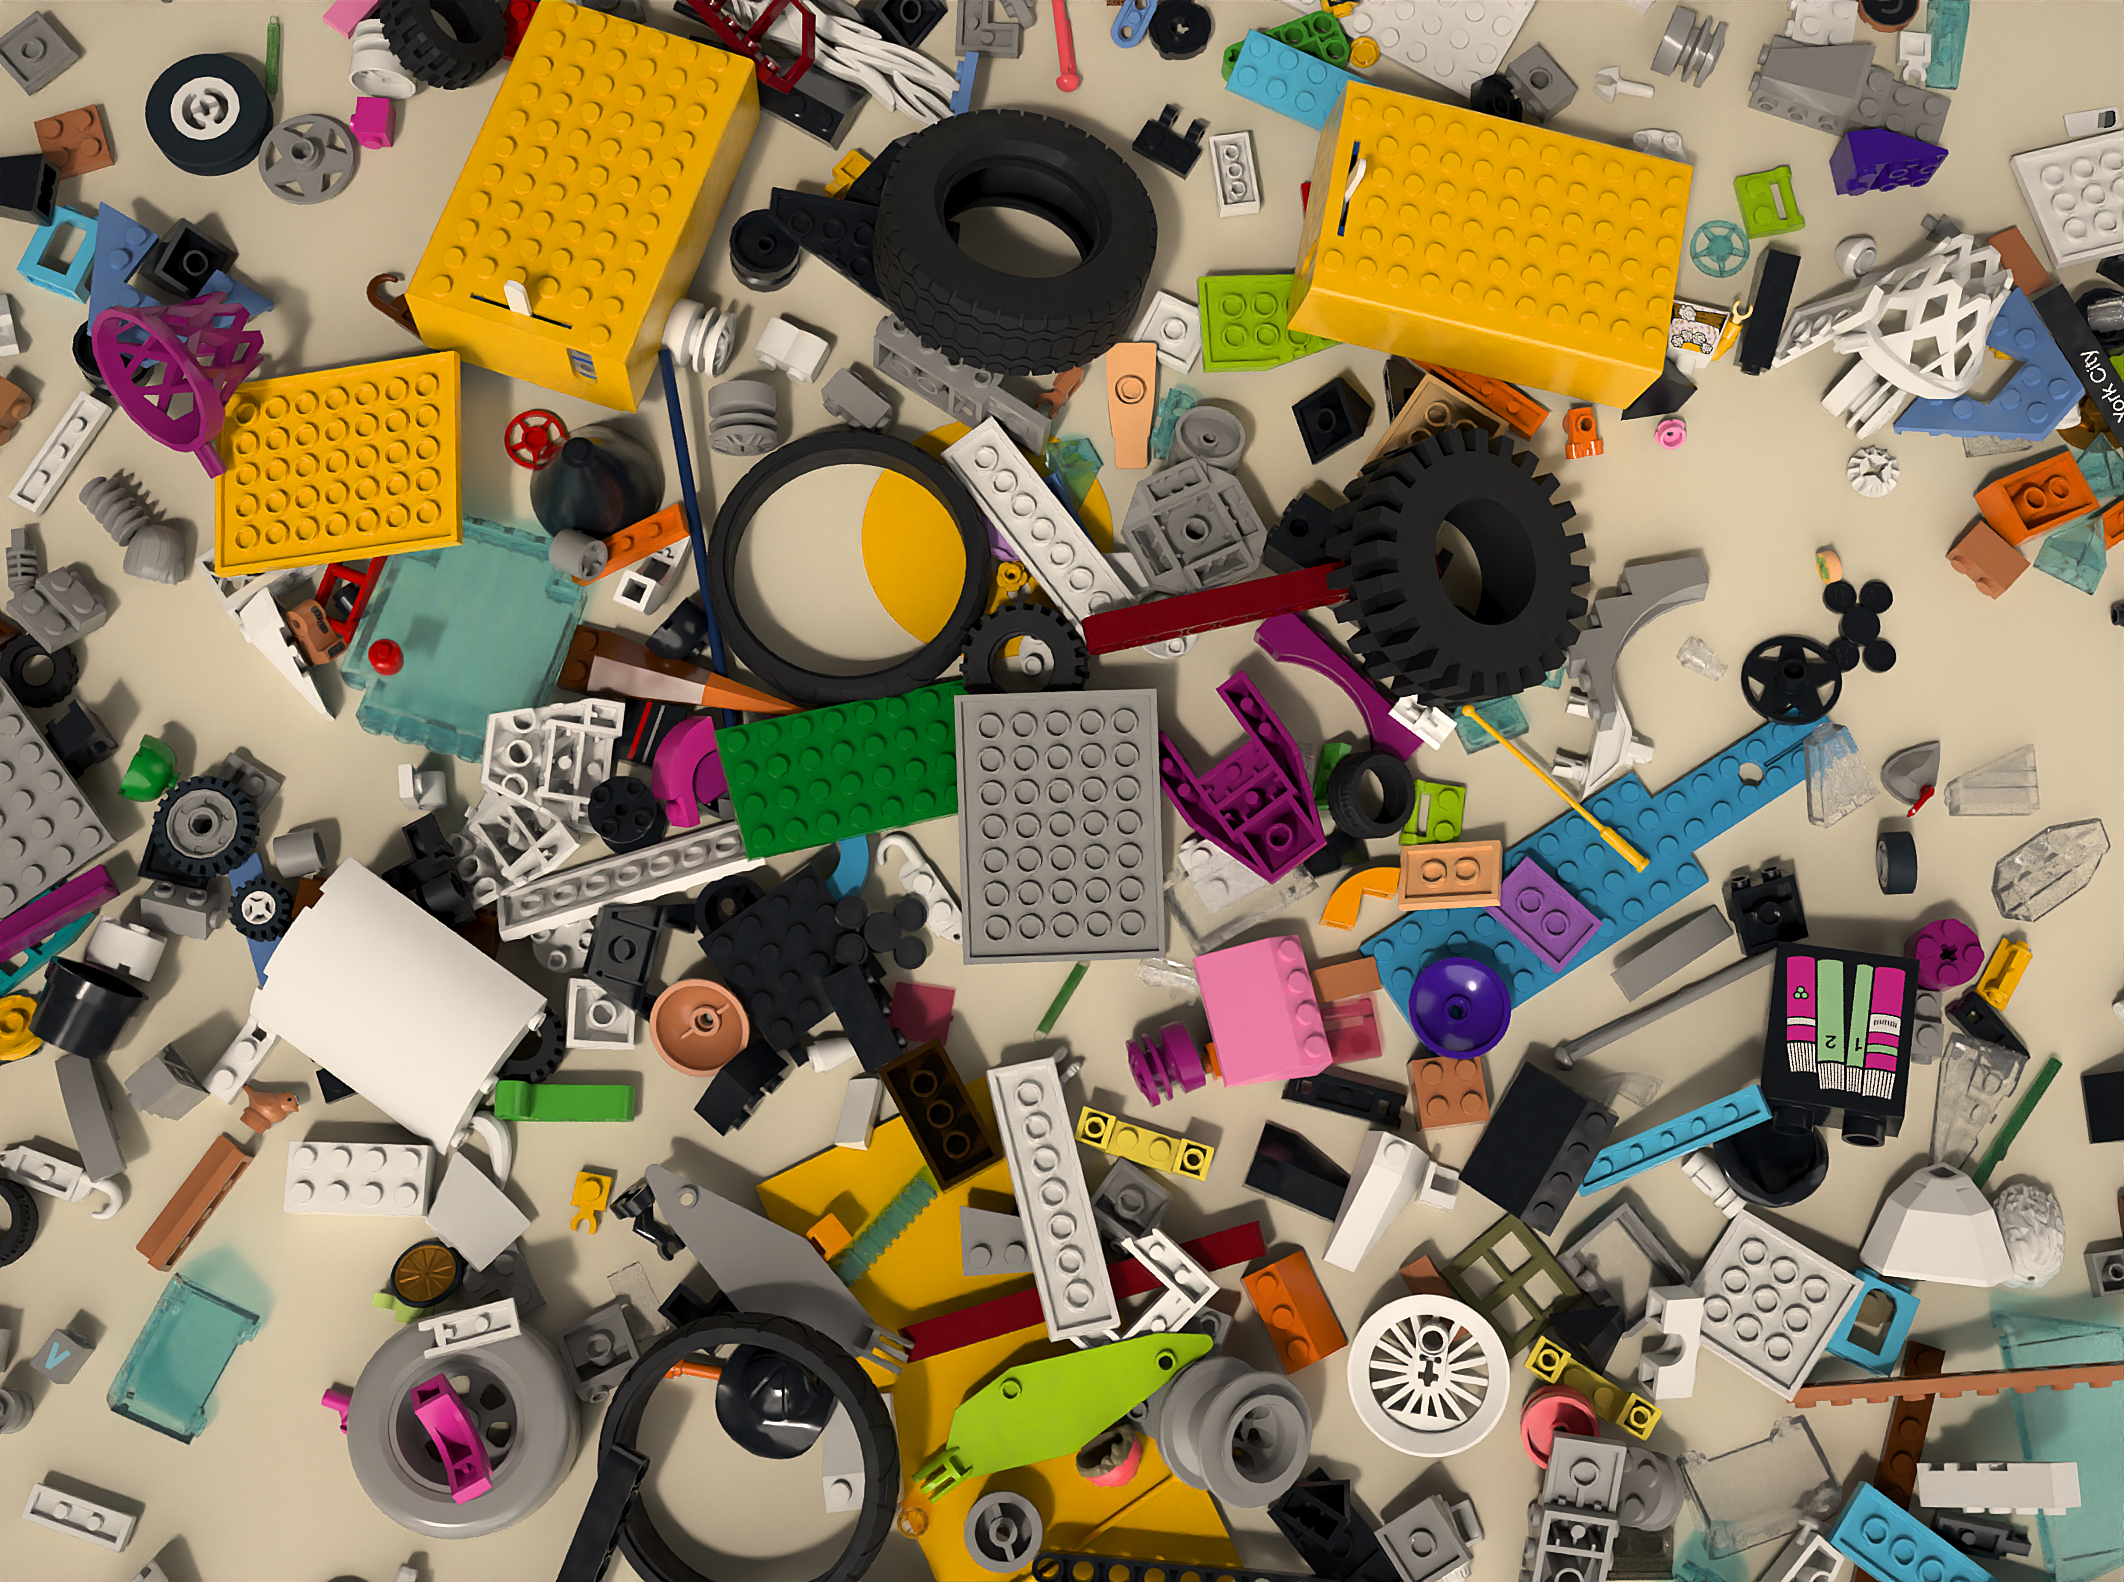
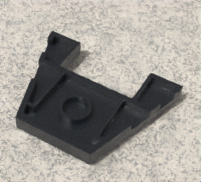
M695 904L599 908L582 974L649 1023L650 1014L658 996L648 994L646 990L662 928L664 926L686 934H694L697 925L695 921Z

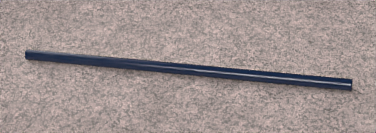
M663 349L658 351L703 610L707 620V632L715 674L729 679L722 635L711 608L712 602L708 596L706 574L707 551L670 349ZM721 708L724 727L738 726L735 710Z

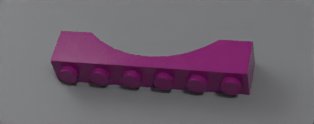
M1299 612L1268 618L1256 630L1253 640L1276 662L1292 663L1310 668L1328 677L1343 689L1363 717L1369 734L1371 751L1380 750L1391 753L1405 765L1424 745L1425 741L1389 714L1396 703L1387 697L1385 699L1375 691V684L1365 675L1360 677L1351 668L1352 663L1342 653L1336 654L1327 646L1329 644L1327 639L1319 631L1315 630L1313 632L1304 624L1305 619Z

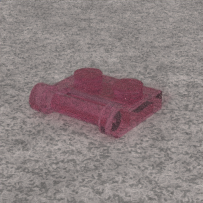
M1370 998L1359 999V1003L1319 1009L1322 1023L1361 1016L1364 1024L1325 1031L1333 1060L1329 1066L1382 1057Z

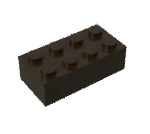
M938 1037L877 1069L943 1194L952 1191L1004 1162L1000 1150Z

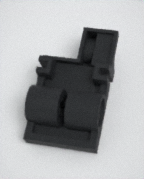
M429 813L403 827L402 830L413 857L381 874L382 879L389 882L390 886L452 931L477 919L455 861L450 858L456 856L454 849L442 835L435 815Z

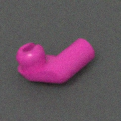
M328 1388L323 1395L321 1405L339 1411L342 1423L340 1429L347 1435V1418L352 1397Z

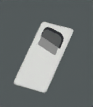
M2116 106L2065 114L2063 116L2069 137L2123 128Z

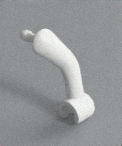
M1804 1516L1798 1521L1803 1529L1799 1537L1796 1538V1543L1800 1546L1804 1545L1810 1531L1827 1537L1833 1525L1813 1517Z

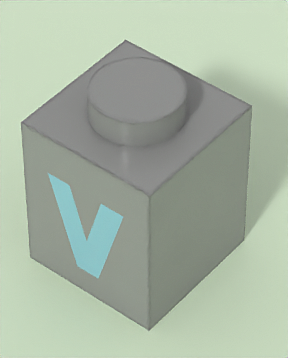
M71 1327L70 1330L56 1328L30 1362V1365L56 1384H70L95 1349L86 1343L89 1337L74 1327Z

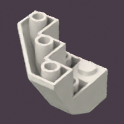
M1945 1162L1917 1170L1887 1198L1860 1253L1861 1262L1884 1276L1979 1287H1993L1998 1283L2014 1278V1270L1993 1208L1967 1174Z

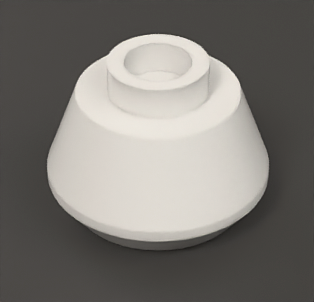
M1850 238L1842 242L1835 253L1836 264L1850 280H1857L1868 275L1874 268L1878 258L1875 242L1868 238Z

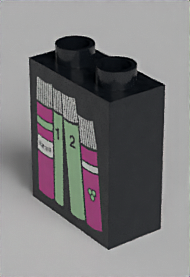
M1778 941L1760 1079L1761 1091L1773 1118H1770V1129L1772 1131L1787 1136L1805 1137L1812 1135L1813 1125L1842 1129L1841 1139L1844 1142L1861 1147H1881L1885 1144V1136L1898 1138L1905 1117L1920 959Z

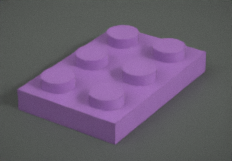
M1528 856L1501 884V906L1482 907L1556 974L1563 970L1603 925L1598 918Z

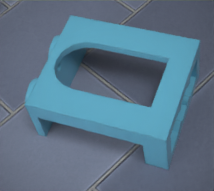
M55 205L51 226L38 227L16 270L28 283L86 304L91 293L84 284L94 265L98 216H93L91 219L83 216L79 210L69 205H64L63 208ZM63 222L86 231L85 238L66 275L39 265L54 234Z
M1860 1267L1859 1270H1848V1273L1865 1282V1286L1824 1351L1879 1377H1890L1921 1300L1910 1295L1912 1290L1902 1284L1892 1282L1889 1285L1878 1280L1880 1275L1873 1270L1865 1267ZM1872 1289L1886 1293L1887 1296L1895 1299L1896 1304L1895 1314L1878 1355L1847 1341L1863 1299Z

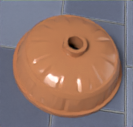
M688 978L672 984L657 998L650 1014V1035L657 1052L671 1067L686 1075L694 1077L716 1076L721 1067L746 1049L749 1043L750 1022L744 1005L729 988L710 979ZM704 1013L710 1014L713 1017V1022H707L704 1019Z

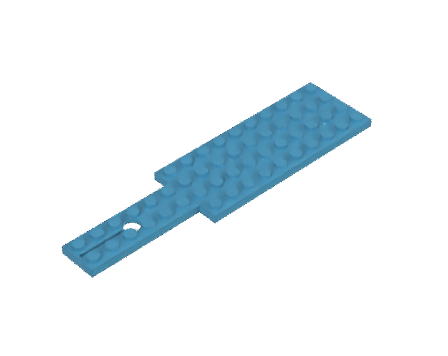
M1795 707L1783 714L1789 717L1805 716ZM1824 716L1813 723L1799 726H1788L1770 722L1652 799L1634 773L1631 772L1581 806L1603 826L1612 828L1645 859L1648 858L1650 860V863L1640 873L1636 871V868L1601 838L1600 831L1575 809L1502 855L1501 884L1528 856L1603 923L1559 974L1553 972L1482 907L1417 910L1360 946L1358 951L1363 958L1374 956L1381 985L1414 1034L1415 1032L1408 1015V999L1412 986L1426 968L1446 958H1470L1491 968L1501 978L1507 988L1512 1011L1708 883V878L1693 859L1691 853L1851 749L1827 716ZM1745 763L1757 765L1763 774L1760 785L1756 787L1744 785L1738 776L1740 766ZM1453 1006L1450 1008V1013L1453 1017H1461L1459 1007ZM1419 1040V1042L1421 1043V1045L1423 1046V1048L1425 1049L1430 1058L1441 1057L1440 1055L1428 1049Z

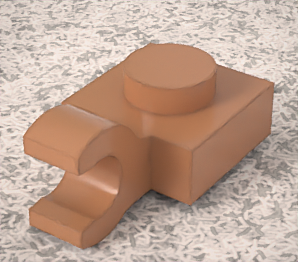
M1074 366L1072 370L1060 372L1053 382L1055 386L1054 391L1039 395L1036 399L1035 407L1040 409L1045 403L1051 404L1053 408L1049 411L1048 418L1054 419L1058 415L1061 406L1066 405L1083 383L1084 370Z

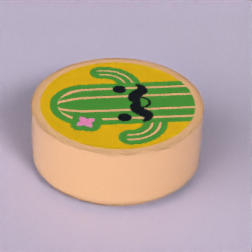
M1827 550L1816 555V567L1822 581L1825 584L1839 581L1842 577V567L1836 553L1832 550Z

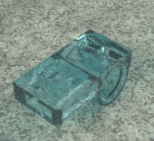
M1170 388L1167 399L1161 397L1157 416L1162 417L1159 428L1153 427L1149 446L1154 447L1153 458L1166 460L1173 430L1175 431L1177 421L1180 418L1173 413V410L1176 408L1190 410L1196 407L1193 397L1182 393L1181 390Z

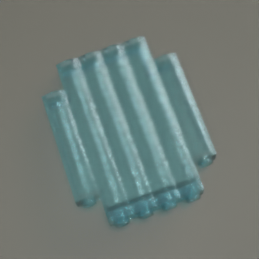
M462 513L463 545L388 555L339 672L345 684L350 688L363 691L366 688V692L355 715L364 731L374 735H392L394 739L404 744L425 745L432 752L456 754L458 758L465 762L482 764L488 715L546 706L588 598L585 587L562 580L564 571L554 570L549 559V550L553 538L536 536L518 528L505 527L487 519L474 518ZM391 639L399 644L404 655V665L398 673L383 676L373 670L368 659V651L375 641Z

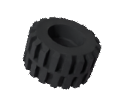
M545 1006L544 1013L546 1018L538 1028L542 1036V1046L538 1053L524 1061H515L508 1058L496 1074L499 1077L498 1081L513 1080L533 1084L537 1081H545L547 1079L546 1076L550 1073L554 1074L558 1069L557 1065L559 1062H562L564 1057V1031L558 1016L552 1012L549 1006Z

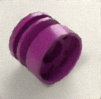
M1180 1019L1158 1028L1160 1044L1158 1045L1154 1044L1147 1033L1141 1035L1145 1049L1141 1051L1134 1038L1125 1042L1128 1051V1064L1135 1083L1152 1108L1161 1104L1157 1091L1158 1088H1161L1165 1098L1170 1101L1173 1099L1171 1083L1175 1081L1185 1094L1207 1084L1194 1045Z

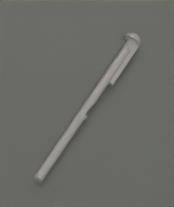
M1777 947L1769 949L1695 987L1686 988L1680 991L1679 995L1629 1020L1623 1017L1563 1048L1561 1046L1558 1047L1553 1054L1555 1066L1562 1071L1573 1070L1572 1063L1774 962Z

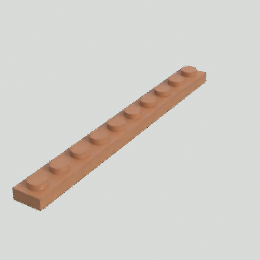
M2124 1360L1803 1383L1793 1401L1790 1402L1786 1399V1404L1795 1403V1408L1816 1407V1401H1830L1832 1406H1845L1853 1404L1852 1399L1866 1398L1867 1403H1885L1889 1401L1888 1396L1903 1395L1904 1401H1917L1925 1399V1394L1940 1393V1398L1962 1397V1391L1976 1390L1979 1396H1990L1999 1394V1389L2014 1388V1393H2031L2037 1391L2036 1386L2051 1385L2052 1390L2062 1391L2074 1389V1383L2089 1382L2090 1388L2111 1387L2112 1381L2124 1380Z

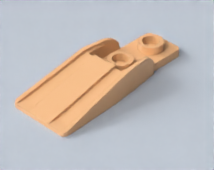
M1116 343L1105 352L1108 412L1112 438H1115V467L1117 469H1145L1147 467V438L1150 435L1155 394L1157 348L1155 343Z

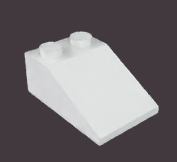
M882 1393L881 1396L889 1410L898 1442L893 1393ZM837 1399L829 1423L823 1430L822 1480L826 1513L862 1509L864 1499L865 1474L861 1446L854 1425L839 1399ZM900 1457V1491L897 1504L906 1499Z

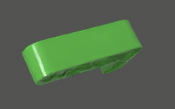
M1323 10L1316 11L1261 33L1306 54L1313 55V57L1342 70L1346 69L1350 48L1332 13H1325ZM1320 28L1326 30L1327 32L1319 33L1315 29ZM1245 40L1232 44L1224 51L1221 73L1227 82ZM1287 40H1296L1298 44H1290ZM1328 55H1337L1340 59H1332Z
M513 1080L498 1081L496 1084L494 1117L503 1121H634L635 1086L529 1084L524 1081Z

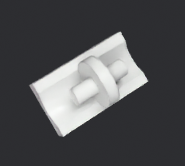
M1418 694L1401 697L1389 714L1437 750L1458 722L1436 706L1427 707L1417 704Z

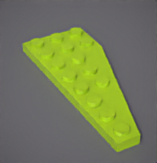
M1294 274L1201 276L1197 278L1203 373L1268 371L1343 344L1344 342L1286 329V317Z

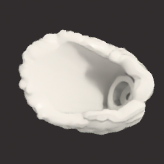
M2024 1183L2014 1184L2000 1193V1197L1993 1201L1992 1206L2014 1270V1278L2000 1284L2005 1287H2021L2027 1290H2036L2044 1287L2047 1282L2060 1273L2064 1260L2066 1227L2063 1224L2062 1213L2058 1208V1203L2051 1194L2045 1196V1193L2040 1192L2037 1186L2028 1187Z

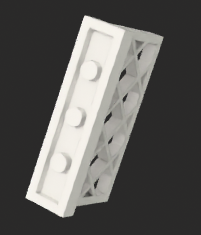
M215 546L194 560L220 599V603L238 625L243 623L239 613L261 589L268 587L279 599L326 568L329 564L269 571L259 577L247 574L221 578L215 575V572L209 571L206 566L215 560ZM228 580L241 582L238 591L229 597L225 595L224 592Z

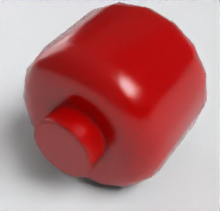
M380 639L370 646L368 659L373 670L378 674L392 676L402 669L404 655L399 644L394 640Z

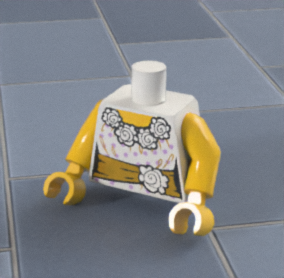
M1674 300L1665 357L1669 361L1675 362V367L1688 379H1691L1694 367L1706 368L1710 361L1719 360L1733 347L1743 327L1742 319H1746L1752 314V304H1750L1745 314H1739L1736 308L1741 300H1736L1732 306L1734 316L1729 318V312Z

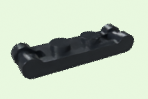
M1319 1073L1316 1076L1289 1079L1287 1089H1283L1281 1100L1400 1130L1402 1119L1399 1118L1401 1107H1405L1407 1096ZM1302 1081L1312 1083L1310 1094L1300 1092ZM1379 1100L1388 1103L1386 1114L1377 1112Z

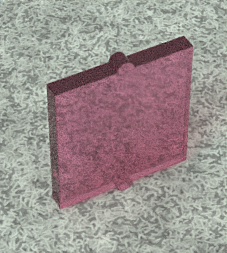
M896 982L893 1005L890 1006L893 1013L891 1019L896 1028L899 1027L902 1030L906 1040L927 1043L938 1037L942 1045L946 1046L949 1024L954 1020L951 1012L955 991Z

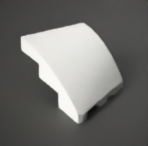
M458 1151L451 1155L450 1164L443 1181L439 1185L435 1202L429 1210L425 1223L448 1248L455 1247L476 1272H481L522 1234L531 1223L468 1159Z

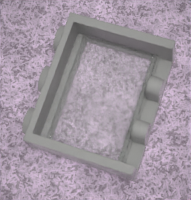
M1626 1202L1615 1206L1613 1210L1555 1257L1597 1308L1619 1306L1626 1325L1621 1335L1622 1339L1633 1337L1648 1324L1645 1321L1649 1287L1686 1285L1690 1288L1694 1284L1688 1277L1690 1272L1686 1266L1678 1259L1673 1260L1665 1250L1667 1249L1665 1241L1656 1232L1651 1233L1643 1224L1645 1219L1641 1212L1633 1205L1628 1206Z

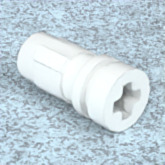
M1701 1150L1694 1153L1681 1167V1170L1703 1193L1714 1200L1712 1204L1716 1208L1719 1206L1722 1208L1721 1212L1729 1220L1748 1203L1736 1195L1726 1182L1719 1166Z

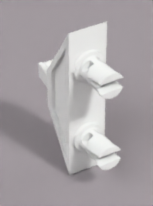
M1613 680L1612 691L1617 711L1613 729L1599 732L1596 720H1593L1595 725L1587 759L1582 762L1556 754L1553 763L1562 767L1554 766L1551 770V775L1579 781L1581 786L1577 799L1578 804L1621 766L1631 767L1633 762L1648 765L1652 761L1654 748L1639 744L1638 737L1631 735L1632 728ZM1570 692L1567 701L1573 704H1569L1566 707L1565 713L1590 718L1587 707L1589 698Z

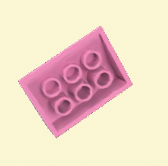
M1299 935L1266 938L1197 956L1192 959L1225 1088L1316 1076L1333 1062Z

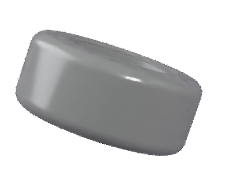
M451 1310L424 1317L409 1324L389 1338L375 1352L361 1373L352 1394L347 1418V1441L352 1466L361 1486L372 1502L385 1515L408 1530L429 1537L451 1540L480 1537L507 1529L522 1522L544 1506L556 1493L571 1469L577 1453L582 1426L580 1397L574 1389L563 1356L543 1334L520 1321L522 1335L432 1359H425L424 1351L437 1348L438 1346L434 1329L419 1331L418 1323L464 1310ZM442 1372L448 1380L458 1376L466 1375L469 1377V1395L461 1399L473 1420L493 1470V1475L490 1476L492 1487L484 1491L480 1496L470 1499L461 1505H458L451 1495L444 1462L437 1463L425 1448L427 1442L432 1440V1437L414 1412L410 1393L411 1389ZM493 1383L505 1395L506 1402L504 1405L489 1411L482 1404L481 1397L487 1386ZM494 1422H508L512 1426L509 1440L503 1448L498 1447L488 1439L490 1426Z

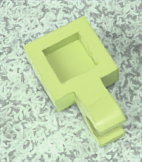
M374 1292L371 1305L397 1310L394 1321L408 1324L433 1315L436 1305L427 1308H412L400 1302L395 1295Z

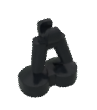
M648 1183L628 1188L610 1205V1210L619 1220L635 1217L632 1231L655 1244L657 1252L663 1260L672 1261L674 1256L668 1251L669 1243L673 1242L679 1250H683L686 1247L685 1243L678 1235L673 1234L669 1229H665L654 1221L653 1203L656 1199Z

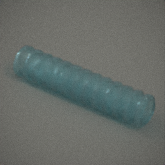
M915 1176L913 1178L915 1182L912 1185L907 1184V1191L905 1193L900 1192L898 1194L900 1198L897 1201H891V1208H885L883 1210L885 1214L882 1217H876L877 1222L875 1225L870 1224L868 1226L870 1230L867 1233L863 1231L861 1233L862 1238L859 1241L855 1240L853 1242L855 1246L852 1249L848 1247L845 1250L847 1254L844 1257L840 1256L838 1258L840 1262L837 1265L832 1264L830 1266L847 1288L849 1286L853 1288L855 1286L854 1281L857 1278L859 1280L863 1278L862 1272L864 1270L868 1272L870 1270L869 1265L872 1262L874 1264L878 1262L877 1256L879 1254L883 1256L886 1253L884 1249L887 1246L889 1248L893 1246V1239L896 1238L898 1240L901 1237L899 1233L902 1230L904 1232L908 1230V1223L913 1224L915 1222L914 1217L917 1214L919 1216L923 1214L921 1211L923 1207L928 1208L930 1206L929 1201L938 1198L937 1192L921 1177Z

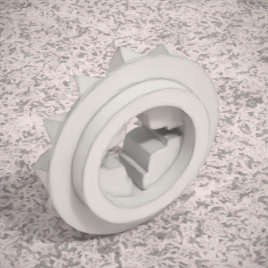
M1875 447L1861 449L1848 463L1847 477L1849 483L1854 490L1864 496L1872 498L1884 496L1897 485L1900 474L1896 466L1897 459H1892L1888 455L1887 450L1881 451L1875 449ZM1869 464H1871L1873 468H1883L1881 472L1878 474L1879 478H1877L1875 475H1867L1864 477V475L1870 469Z

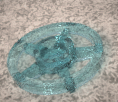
M1716 220L1705 223L1698 228L1690 242V255L1693 263L1703 273L1716 278L1730 277L1738 273L1746 264L1750 254V244L1747 236L1738 225L1728 221ZM1720 227L1729 231L1725 236H1716L1710 228ZM1703 232L1709 243L1706 249L1696 252L1697 238ZM1733 233L1741 240L1744 251L1733 247V243L1730 240ZM1731 255L1743 257L1739 265L1725 271V261ZM1708 256L1712 261L1718 263L1719 271L1707 267L1699 258Z

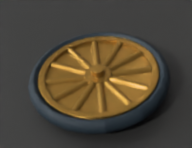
M440 1241L421 1242L412 1246L397 1259L390 1276L393 1294L404 1305L412 1308H427L443 1302L456 1290L463 1273L460 1255L453 1247L448 1248Z

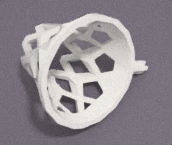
M1961 234L1953 239L1948 236L1929 252L1909 263L1887 272L1863 276L1853 291L1871 285L1879 287L1882 284H1890L1896 286L1889 295L1882 296L1879 302V310L1873 318L1849 330L1848 334L1834 337L1833 341L1836 345L1833 347V351L1841 354L1859 352L1861 357L1878 374L1898 388L1927 399H1953L1962 396L1980 378L1987 337L1999 310L2011 293L2009 289L2014 280L2012 271L2007 269L1997 273L2001 254L1991 245L1971 251L1974 236ZM1959 247L1958 254L1947 257L1943 256V254ZM1986 260L1984 276L1971 278V263ZM1943 272H1950L1951 280L1938 283ZM1903 286L1910 288L1908 290L1899 291ZM2000 286L1996 298L1993 301L1995 288ZM1928 299H1932L1945 310L1943 315L1920 324ZM1888 308L1907 310L1904 332L1887 336L1882 334L1877 325ZM1976 311L1975 320L1971 316V313ZM1959 325L1965 336L1956 343L1957 327ZM1936 336L1939 356L1923 367L1911 363L1913 341ZM1966 344H1969L1971 356L1960 374L1955 376L1954 354ZM1941 365L1943 376L1931 370Z

